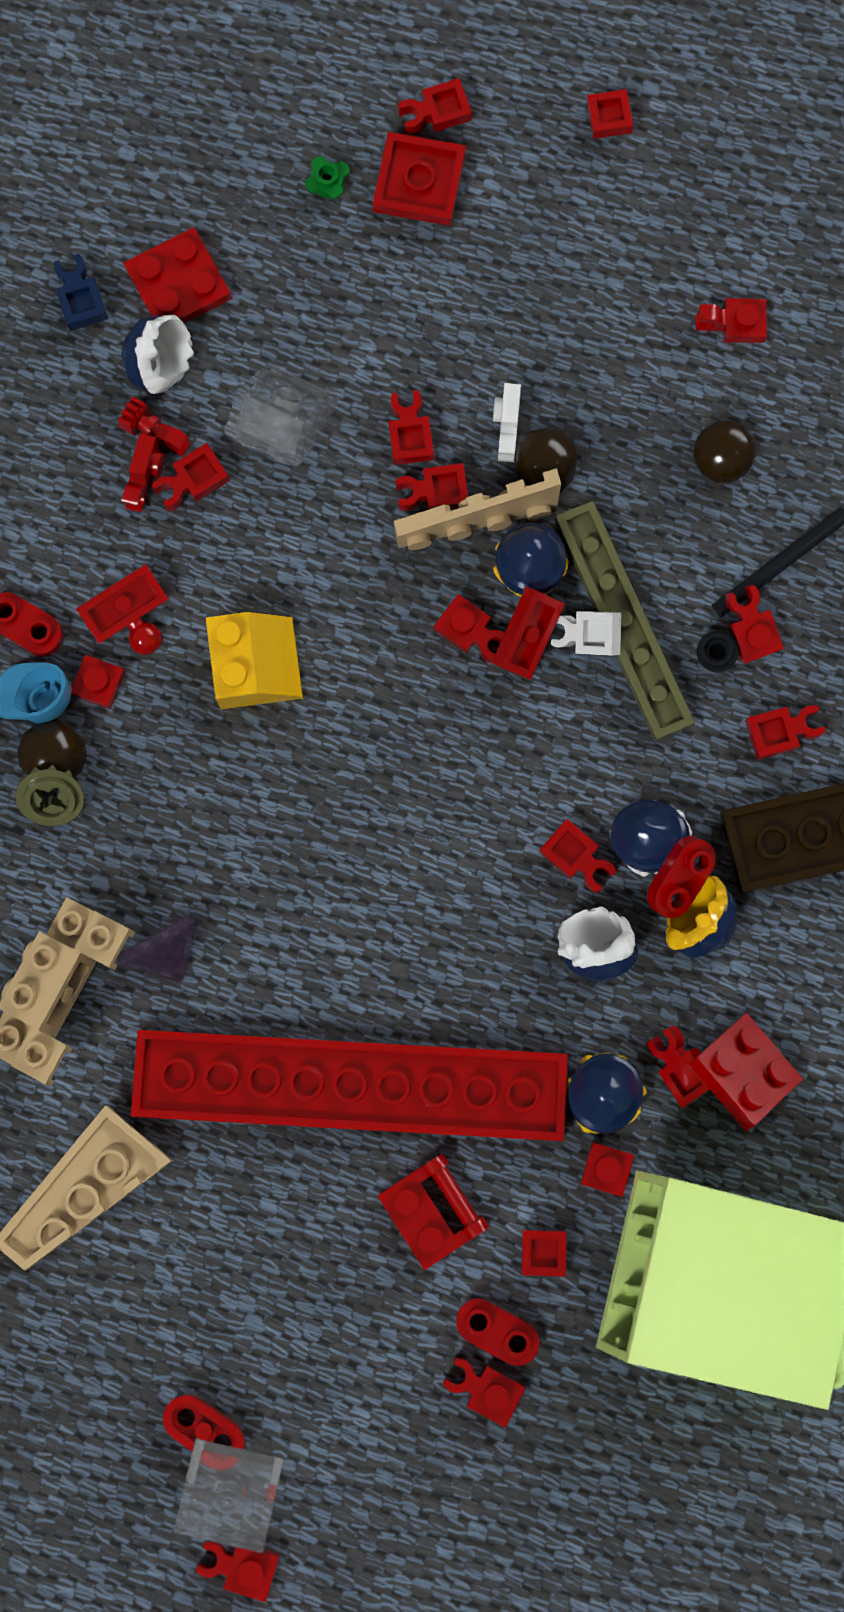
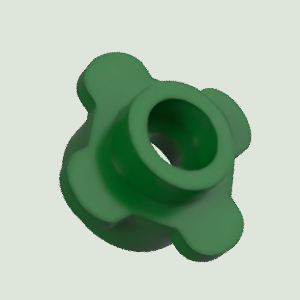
M323 156L315 157L311 161L313 169L311 176L305 181L306 190L311 194L316 193L324 198H340L344 192V178L349 175L348 165L342 161L338 163L329 162ZM330 175L331 179L325 180L324 176Z

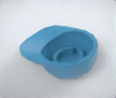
M47 662L16 664L4 671L0 677V717L4 719L28 720L37 724L49 722L60 717L70 704L71 686L65 673L57 665Z

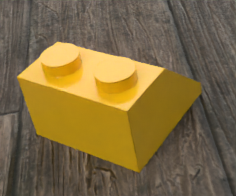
M243 612L206 618L215 698L221 710L303 698L292 617Z

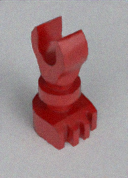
M132 396L130 402H127L125 409L123 408L122 415L118 418L119 428L133 436L142 431V434L156 437L158 443L170 451L183 456L191 443L187 441L189 436L174 427L164 423L161 424V419L155 415L149 417L150 408L148 405Z

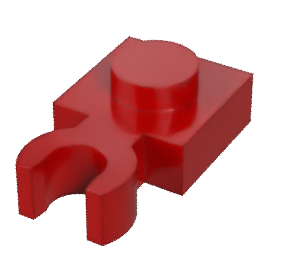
M460 78L423 89V101L418 102L414 99H406L398 104L399 117L406 114L416 116L415 119L404 122L406 135H414L420 132L424 125L428 123L432 124L435 133L472 121V111Z
M418 390L413 391V404L409 407H403L399 404L397 393H392L391 395L392 412L400 419L388 421L394 465L434 460L429 416L417 417L422 408V398Z
M141 433L139 435L129 468V482L126 484L122 496V502L126 503L125 509L142 513L147 489L151 487L153 477H159L162 473L165 454L161 453L156 437Z
M205 443L172 464L177 473L176 476L160 477L155 480L152 487L156 494L161 493L165 489L174 491L173 496L163 502L167 511H173L182 504L184 496L188 493L197 502L229 482L230 478L209 445Z
M463 463L423 468L424 480L420 481L410 476H401L395 479L396 490L407 488L413 492L410 498L398 500L399 510L402 511L413 510L420 502H427L428 510L441 505H448L451 510L458 509V504L468 497Z
M754 585L745 587L748 601L744 605L738 604L734 592L725 594L726 606L730 611L737 613L739 619L728 624L732 637L737 642L739 657L742 663H748L784 649L771 610L758 612L757 606L760 601V594Z
M457 594L434 625V630L466 653L474 644L478 646L481 656L489 663H492L495 654L488 649V645L493 641L501 642L505 632L500 630H488L486 627L491 622V617L459 594Z
M817 705L807 706L793 718L790 716L788 706L748 717L745 723L757 761L797 750L800 747L799 736L808 740L821 737L826 732L825 726L812 729L806 724V717L817 714L819 707Z
M568 819L564 821L539 850L543 857L570 880L578 871L583 874L587 888L597 894L601 891L602 887L594 881L593 873L597 870H604L609 876L613 877L617 872L614 865L609 861L596 860L592 856L599 848V845Z
M673 1025L663 1031L669 1040V1047L663 1044L659 1036L649 1040L647 1045L650 1052L655 1057L663 1059L667 1065L658 1073L680 1107L684 1108L709 1092L710 1089L688 1064L700 1051L697 1047L686 1051L683 1047V1034L678 1027Z
M455 1357L453 1363L463 1368L466 1376L460 1383H454L450 1379L445 1378L443 1381L444 1387L453 1393L465 1391L470 1393L471 1396L466 1407L506 1428L526 1386L486 1365L481 1376L474 1373L469 1361L461 1357Z
M214 1539L205 1540L203 1549L213 1551L217 1556V1563L213 1566L199 1563L196 1573L206 1578H212L218 1574L225 1575L227 1577L223 1587L224 1590L266 1603L280 1554L239 1541L236 1543L234 1553H229L221 1542Z

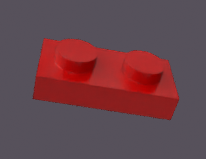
M526 586L492 664L531 680L565 603Z

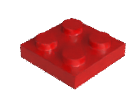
M388 132L372 204L373 212L451 226L466 156V145Z
M195 227L123 262L125 270L151 316L175 315L183 323H186L232 299L231 292Z
M747 1012L688 1063L745 1132L762 1120L803 1080Z

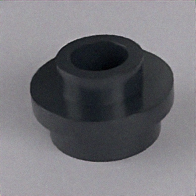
M712 631L700 639L696 653L698 661L703 668L710 672L721 673L733 667L738 659L739 649L736 640L730 634L724 631ZM719 645L725 648L726 653L723 658L713 659L710 656V650L714 646Z

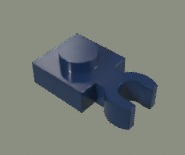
M80 254L74 255L77 267L72 272H65L60 261H54V270L57 277L65 285L56 288V292L70 331L108 319L95 278L85 279L87 268Z

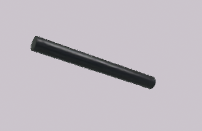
M839 507L728 593L734 592L738 604H741L748 598L745 590L746 586L754 585L759 590L844 525V509ZM725 595L712 604L713 610L720 618L730 612L725 603Z

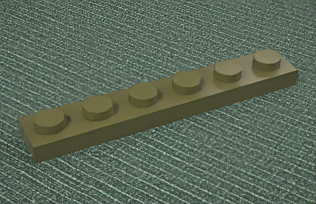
M588 502L555 516L554 522L595 612L621 613L620 655L615 656L654 742L693 727L695 722L594 502Z

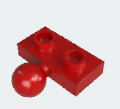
M144 564L77 607L76 610L99 644L127 626L130 630L129 644L131 648L138 654L150 655L159 649L162 636L154 624L144 622L141 617L169 598L148 566Z

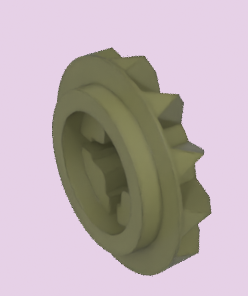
M52 764L46 770H39L34 767L29 775L22 776L16 789L15 799L19 810L29 820L40 825L57 826L70 822L80 813L85 795L83 794L81 781H76L72 777L70 770L61 772L56 770ZM57 787V797L52 796L42 803L43 790L49 792Z

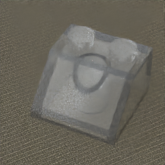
M267 363L236 390L224 434L235 438L238 443L245 447L257 448L272 455L279 463L298 467L312 453L340 396Z
M196 1438L173 1532L263 1553L284 1458Z

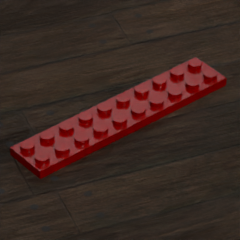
M137 1030L131 1117L564 1141L568 1054Z

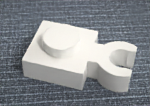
M504 383L503 397H495L493 422H501L498 461L514 462L521 384Z
M576 612V619L569 615L559 616L556 624L564 626L565 635L562 639H552V646L570 647L576 644L575 654L620 655L621 613Z

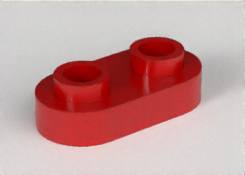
M0 593V611L4 607H12V614L9 617L0 618V635L38 657H47L56 653L64 640L63 629L58 621L16 594ZM44 627L47 629V634L44 638H34V633L38 628Z
M686 836L676 842L648 888L647 900L654 911L666 918H677L687 912L714 868L716 854L711 844L696 836ZM700 856L697 864L694 866L695 859ZM678 893L675 900L671 903L673 895Z
M482 1298L470 1299L458 1310L456 1317L457 1329L460 1335L469 1343L514 1366L525 1365L536 1356L539 1349V1337L534 1327L525 1320ZM479 1313L486 1317L487 1324L483 1329L475 1330L471 1327L470 1319L474 1314ZM521 1335L525 1338L526 1345L521 1351H513L509 1347V1340L512 1336Z
M193 1394L179 1395L166 1406L163 1414V1425L166 1432L201 1459L214 1467L223 1468L234 1464L240 1458L245 1448V1435L241 1427L230 1418ZM187 1408L194 1412L195 1420L193 1424L185 1425L180 1421L179 1414L182 1409ZM226 1434L230 1437L231 1447L228 1450H220L216 1446L215 1439L218 1435Z

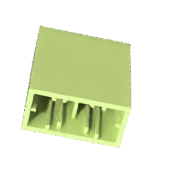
M636 1170L596 1348L626 1363L829 1410L833 1389H839L844 1385V1222Z

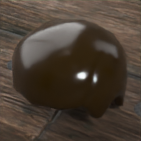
M732 420L716 421L699 433L694 444L693 457L701 474L715 483H732L748 473L755 458V443L753 436L746 427Z
M542 428L530 431L523 436L516 449V476L519 480L523 479L525 485L530 486L545 481L543 473L557 468L561 481L560 492L572 482L576 472L577 454L574 443L563 431Z
M56 721L35 724L23 733L17 749L19 766L27 775L32 772L34 767L39 770H46L53 764L58 771L66 772L70 770L72 777L75 778L82 772L87 758L84 739L73 728Z

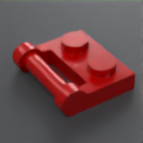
M443 1153L377 1195L424 1271L490 1227L484 1216L478 1217L446 1167L450 1163ZM430 1176L433 1177L464 1226L463 1229L453 1234L421 1184Z

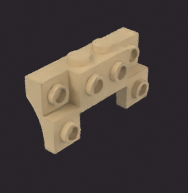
M66 897L47 934L39 931L35 939L26 946L20 967L15 976L3 988L0 1001V1010L4 1011L0 1018V1059L39 1082L52 1087L55 1082L52 1080V1077L65 1053L70 1054L73 1049L54 1037L57 1036L96 962L115 970L117 964L114 963L128 936L133 938L135 932Z

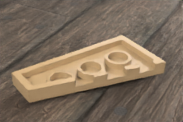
M556 468L544 472L545 481L530 486L525 485L523 479L507 484V489L493 498L483 493L466 497L465 500L458 504L459 508L452 511L450 506L441 505L395 520L394 533L398 548L407 546L409 550H419L432 544L431 540L448 537L450 541L460 540L470 536L472 530L487 527L489 531L502 530L512 524L511 521L526 517L528 521L543 520L551 516V511L557 510L561 488L558 470Z
M105 1105L0 1232V1250L24 1271L29 1270L174 1160L111 1107Z

